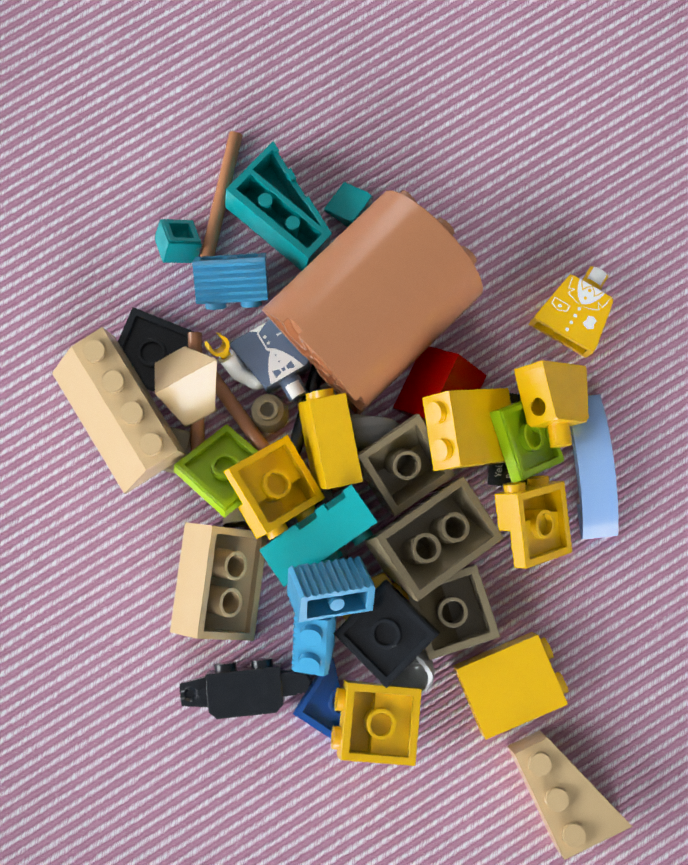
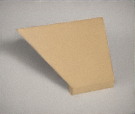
M184 346L155 362V394L185 427L218 411L215 406L217 359Z

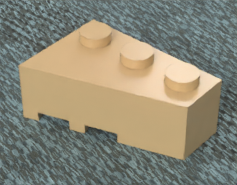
M540 730L507 746L555 848L564 860L633 827Z

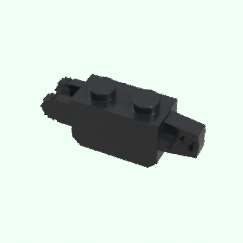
M273 658L251 660V666L236 667L235 661L214 664V670H209L203 677L181 682L180 700L182 706L208 707L209 713L216 719L277 713L282 707L285 696L302 694L303 692L306 693L307 690L309 691L312 678L309 674L294 672L292 669L282 670V663L273 664Z

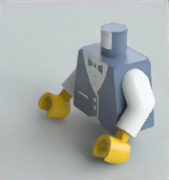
M271 320L230 343L224 335L216 332L222 340L221 346L217 349H212L210 344L205 341L206 349L212 355L219 357V362L233 380L253 390L263 388L269 394L281 387L290 403L299 400L309 392L300 378L301 375L311 369L309 360L294 347Z

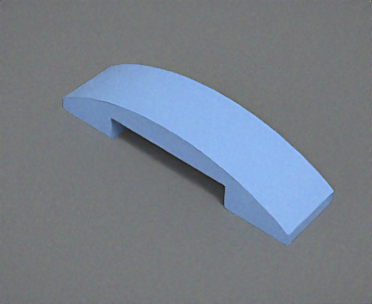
M600 394L589 395L588 420L585 423L570 426L580 504H577L581 539L618 536L617 482L609 427Z

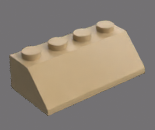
M101 327L70 347L52 374L124 494L132 491L187 455L114 335Z

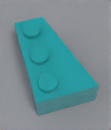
M272 141L226 188L225 208L302 271L329 246L332 232L309 196L306 197L296 181L297 177L291 168L288 169L279 155L278 147Z
M351 484L337 497L321 505L308 517L290 527L259 549V551L283 587H285L288 583V568L291 566L296 568L299 564L306 563L311 565L315 562L318 564L321 561L326 563L328 560L333 562L335 559L343 556L340 551L341 547L350 541L356 547L372 536L373 533L370 527L375 525L377 520Z

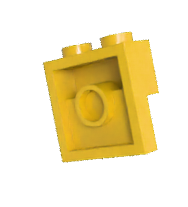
M288 435L224 471L242 502V505L238 508L256 539L267 535L269 540L275 538L289 529L285 522L294 517L298 522L302 521L316 510L314 505L325 498Z
M548 475L531 476L527 478V485L523 481L503 484L504 491L494 494L499 531H510L514 568L527 569L572 553L564 481H549Z
M344 680L343 688H337L335 693L334 708L335 711H341L340 725L333 726L331 749H337V756L343 761L415 766L422 689L394 685L386 688L381 683Z

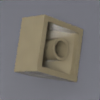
M417 413L358 453L360 468L366 482L381 506L394 516H397L455 475L452 469L433 471L427 427L421 416Z
M475 564L465 566L419 601H415L408 595L410 603L440 632L425 648L429 660L501 637L478 567Z

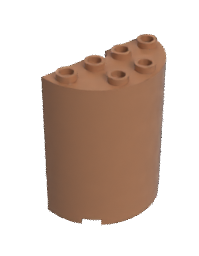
M386 190L262 308V311L294 347L314 365L318 374L331 388H334L336 394L346 393L348 407L354 414L360 415L482 295L483 286L479 273L474 266L477 262L475 255L468 248L461 246L453 237L455 234L453 227L441 217L436 219L405 190H402L400 193Z

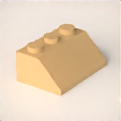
M185 522L170 627L171 633L195 639L254 641L265 561L259 549L267 544V535L256 539L251 530Z

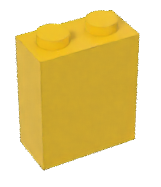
M328 388L305 394L307 401L299 402L297 406L310 472L318 487L328 490L363 482L346 393L335 395L334 388Z
M508 388L451 390L422 398L433 471L505 462L490 412L511 405Z
M530 632L452 665L478 728L486 740L568 705L564 696L565 693L569 692L562 674L560 672L554 673L549 659L554 658V655L545 637L540 639L538 634Z

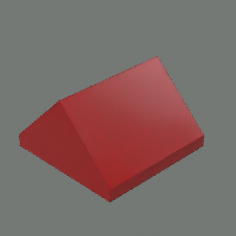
M429 346L416 359L392 409L409 417L417 413L426 424L423 397L451 390L481 389L487 375L460 354Z

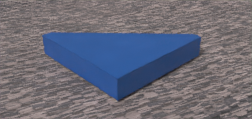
M334 657L331 659L328 675L315 676L310 684L309 691H306L293 711V715L330 739L333 726L340 725L341 711H335L334 708L336 689L340 688Z

